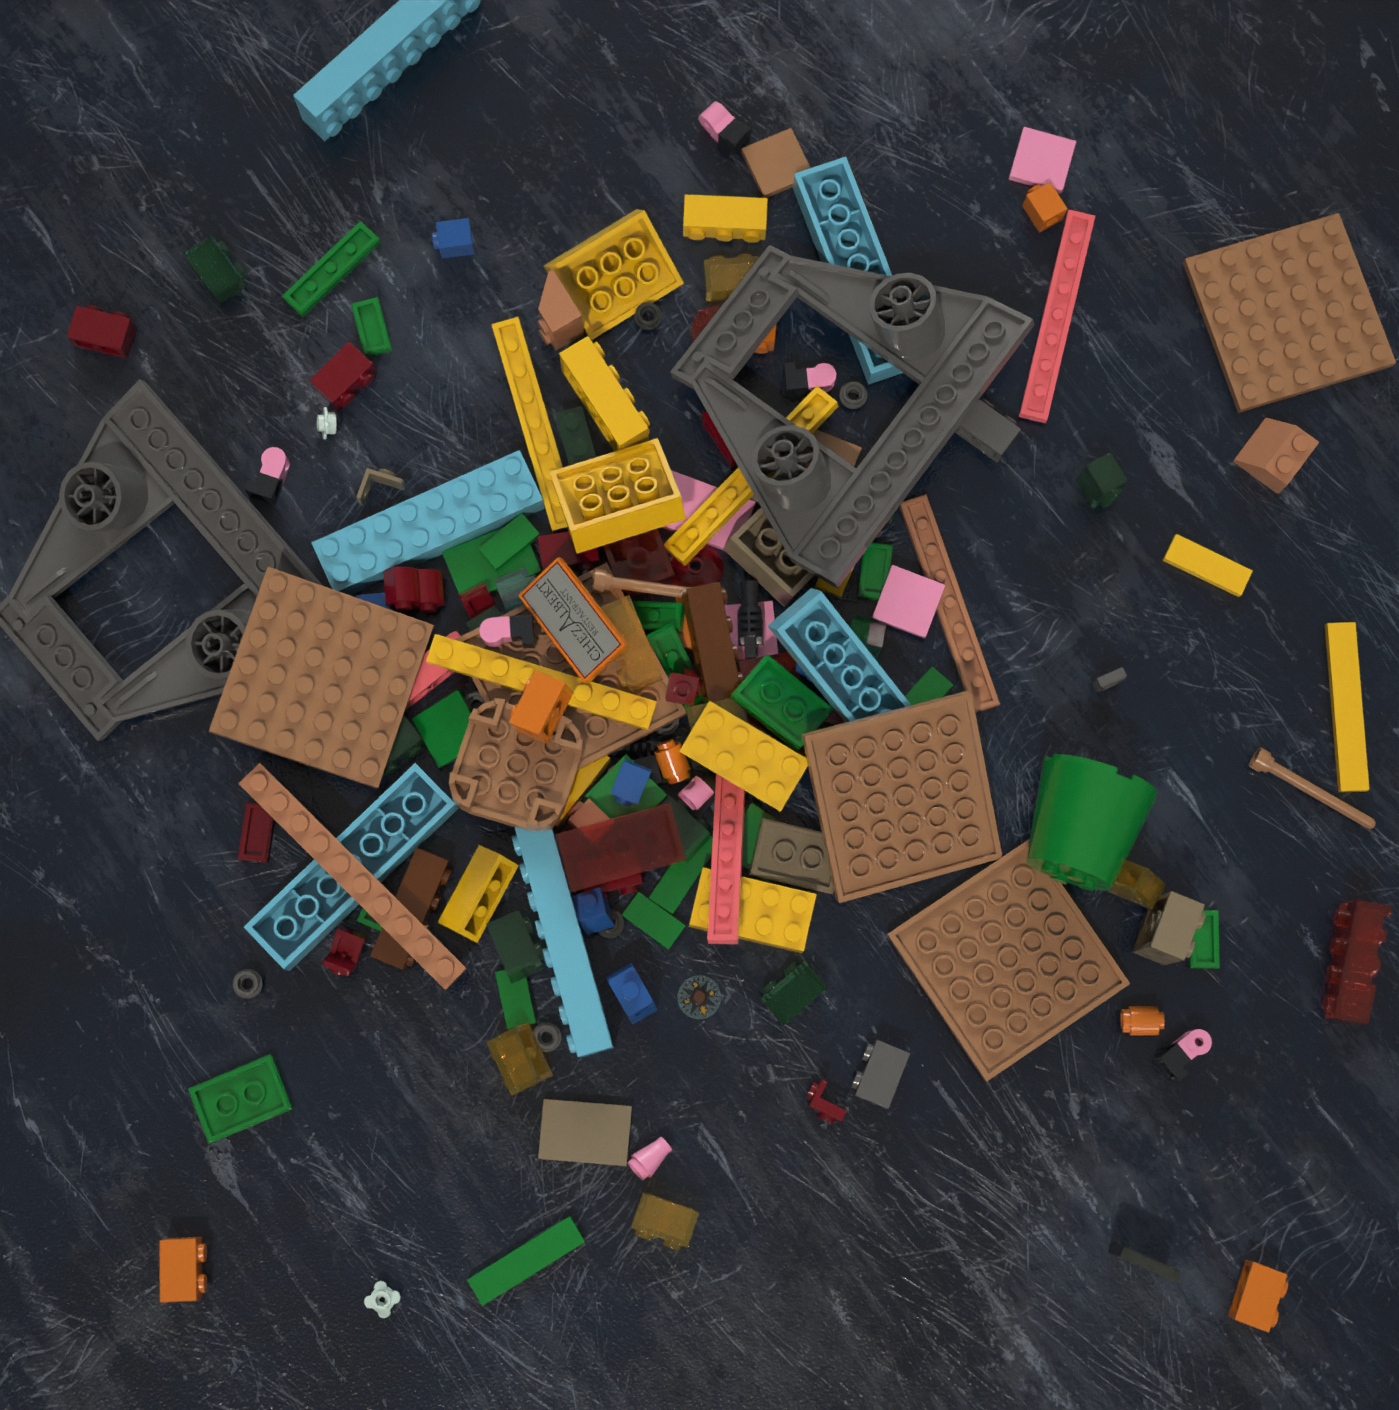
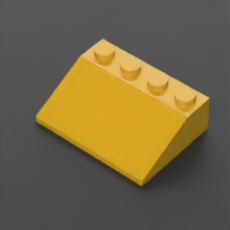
M638 209L544 265L547 273L554 270L581 313L583 330L590 340L634 315L639 305L646 302L653 303L684 284L645 210Z
M658 438L550 472L577 554L686 519L681 494Z

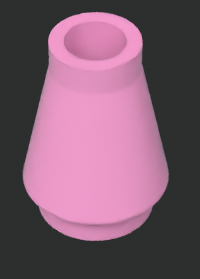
M659 1137L653 1143L632 1154V1159L628 1162V1165L641 1180L647 1177L651 1178L672 1148L662 1137Z

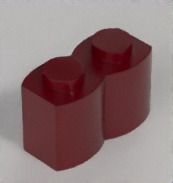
M393 567L383 572L385 602L387 606L395 607V611H410L412 608L419 609L420 613L436 612L437 607L445 605L442 571L412 567Z

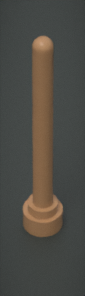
M594 568L591 580V591L602 593L604 590L615 588L682 598L681 590L689 588L613 577L605 569Z
M1262 747L1258 748L1251 758L1249 767L1257 772L1263 771L1266 773L1269 771L1368 829L1375 827L1376 822L1373 818L1274 762L1275 758L1271 757V753Z

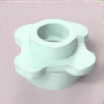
M323 407L321 415H317V431L322 432L323 439H326L327 434H336L335 412H328L327 407Z
M379 1281L374 1285L372 1294L365 1298L364 1304L367 1308L376 1310L379 1317L386 1318L390 1315V1309L393 1305L400 1301V1294L398 1291H393L387 1287L384 1281ZM380 1297H384L385 1302H380Z

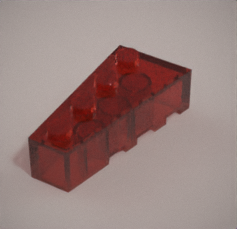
M1355 900L1340 904L1339 908L1336 909L1334 914V925L1337 926L1336 937L1332 938L1330 944V953L1333 954L1332 966L1328 967L1326 975L1327 983H1330L1329 992L1323 1000V1011L1326 1012L1325 1019L1356 1025L1369 1024L1376 986L1374 983H1371L1372 977L1375 978L1380 970L1381 959L1377 955V950L1382 942L1386 940L1387 930H1384L1382 925L1384 915L1391 916L1392 906Z

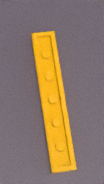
M1356 622L1325 624L1338 792L1369 791Z

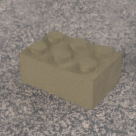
M762 508L729 539L723 548L784 607L815 577V575L791 561Z
M1172 891L1152 898L1132 952L1162 965L1184 961L1186 957L1189 958L1195 947V941L1192 940L1195 930H1200L1205 920L1206 914L1202 913L1205 905Z

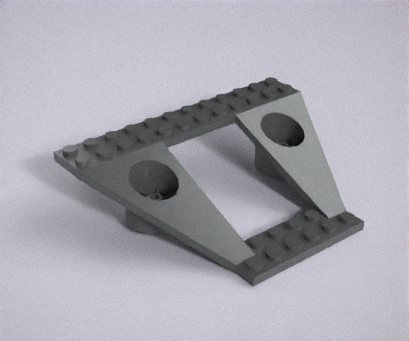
M769 245L670 373L674 379L694 389L791 561L838 588L1033 328L1034 321L1032 318L987 296L934 286L921 275L901 273L886 276L791 256ZM797 297L920 384L857 469L817 441L815 436L807 429L796 426L733 380ZM927 310L924 315L920 313V311ZM893 319L890 324L884 322L885 320ZM810 463L807 469L804 468V464ZM777 471L772 479L768 478V473Z
M138 380L102 418L78 465L68 471L63 479L59 501L10 594L0 603V626L96 740L101 741L124 720L223 693L230 670H228L229 658L235 659L241 643L238 635L241 632L244 634L267 567L319 585L322 584L144 380ZM107 474L110 479L104 484L103 475ZM113 486H115L116 496H114V492L112 490ZM114 499H116V501H115V506H114V509H113L111 506H112L113 503H114ZM176 504L244 584L212 610L196 618L191 627L125 680H122L57 604L54 598L168 508ZM91 509H93V518L89 514ZM102 511H106L109 517L102 521ZM230 620L238 625L234 631L229 630ZM221 625V631L219 632L217 628ZM217 656H220V665L215 661Z

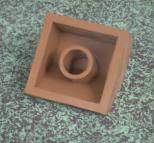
M554 270L548 272L538 308L540 319L537 323L540 327L539 333L545 344L551 343L556 351L583 336L584 330L581 313Z
M1265 418L1233 462L1279 494L1289 484L1319 442L1296 425Z

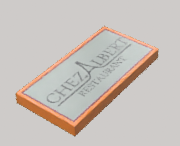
M557 557L518 595L584 683L589 684L629 646L563 558Z

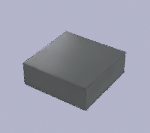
M1123 667L1097 678L1092 683L1095 692L1099 693L1121 683L1126 679L1127 675Z

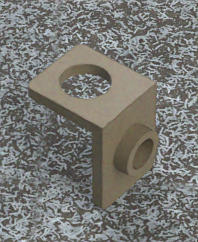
M367 468L356 499L360 505H365L373 481L405 490L404 480L395 477V473L386 469H380L378 472Z

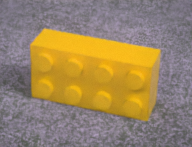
M587 336L559 353L562 373L614 452L649 441L650 430L648 426H650L648 418L643 411L637 412L633 405L635 403L634 397L628 388L622 389L618 382L620 377L613 365L607 366L603 359L605 354L598 342L593 344Z
M711 701L707 703L679 751L780 812L808 767L807 758Z
M702 868L689 924L691 928L708 931L711 869ZM741 876L739 939L803 953L816 894Z

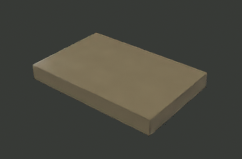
M761 818L748 875L833 894L834 888L822 832Z
M544 1099L538 1159L627 1166L632 1106Z

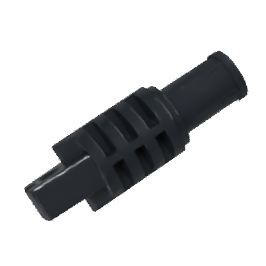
M747 580L740 582L741 606L737 610L738 646H744L745 659L752 661L758 660V645H764L763 609H761V606H758V581Z
M650 733L609 754L608 757H620L621 760L627 754L633 760L651 756L658 750L657 745L666 740L673 739L675 743L681 742L683 745L682 734L657 736Z

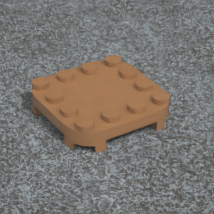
M494 698V701L483 703L477 709L474 708L469 716V723L452 773L450 772L449 786L453 802L469 814L516 828L536 832L551 830L559 822L565 811L582 757L583 740L579 730L574 726L572 720L562 716L550 741L546 744L515 730L509 723L510 714L515 705L506 703V699Z

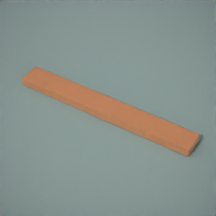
M923 495L904 501L899 507L923 576L945 585L936 613L963 690L972 693L975 713L1000 705L928 497Z

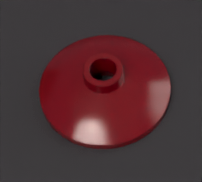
M706 544L686 566L671 555L667 565L668 577L672 585L689 588L717 583L721 581L723 576V562L719 553L712 546ZM693 562H698L701 568L694 571L690 568V565Z

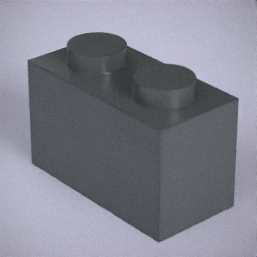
M979 399L955 433L998 463L1021 429L1017 427L1018 424L1014 419L1006 415L1003 417L995 411V407L990 402Z
M875 1040L873 1045L868 1043L862 1060L866 1061L863 1071L856 1072L851 1088L855 1089L853 1095L889 1109L910 1053L879 1040Z

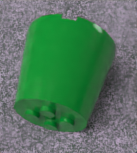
M1054 754L1053 758L1045 756L1042 763L1026 859L1027 864L1051 876V880L1061 884L1070 883L1089 891H1094V889L1111 890L1156 800L1157 790L1140 777L1131 775L1130 779L1116 774L1117 767L1099 761L1065 754Z

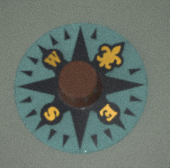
M702 975L692 976L680 986L678 1004L687 1016L694 1019H705L713 1015L719 1008L721 992L718 985L711 978Z

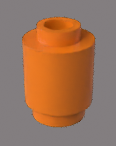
M673 739L657 745L658 750L654 752L663 778L667 779L669 784H674L690 777V765L687 757L679 752L682 747L681 742L675 743Z
M1128 1006V1009H1121L1122 1033H1129L1130 1036L1159 1035V1029H1164V1013L1159 1012L1157 1006Z

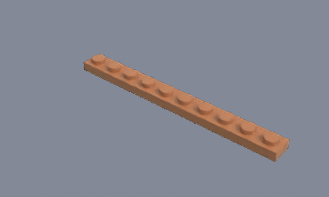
M261 763L238 783L445 990L467 970Z

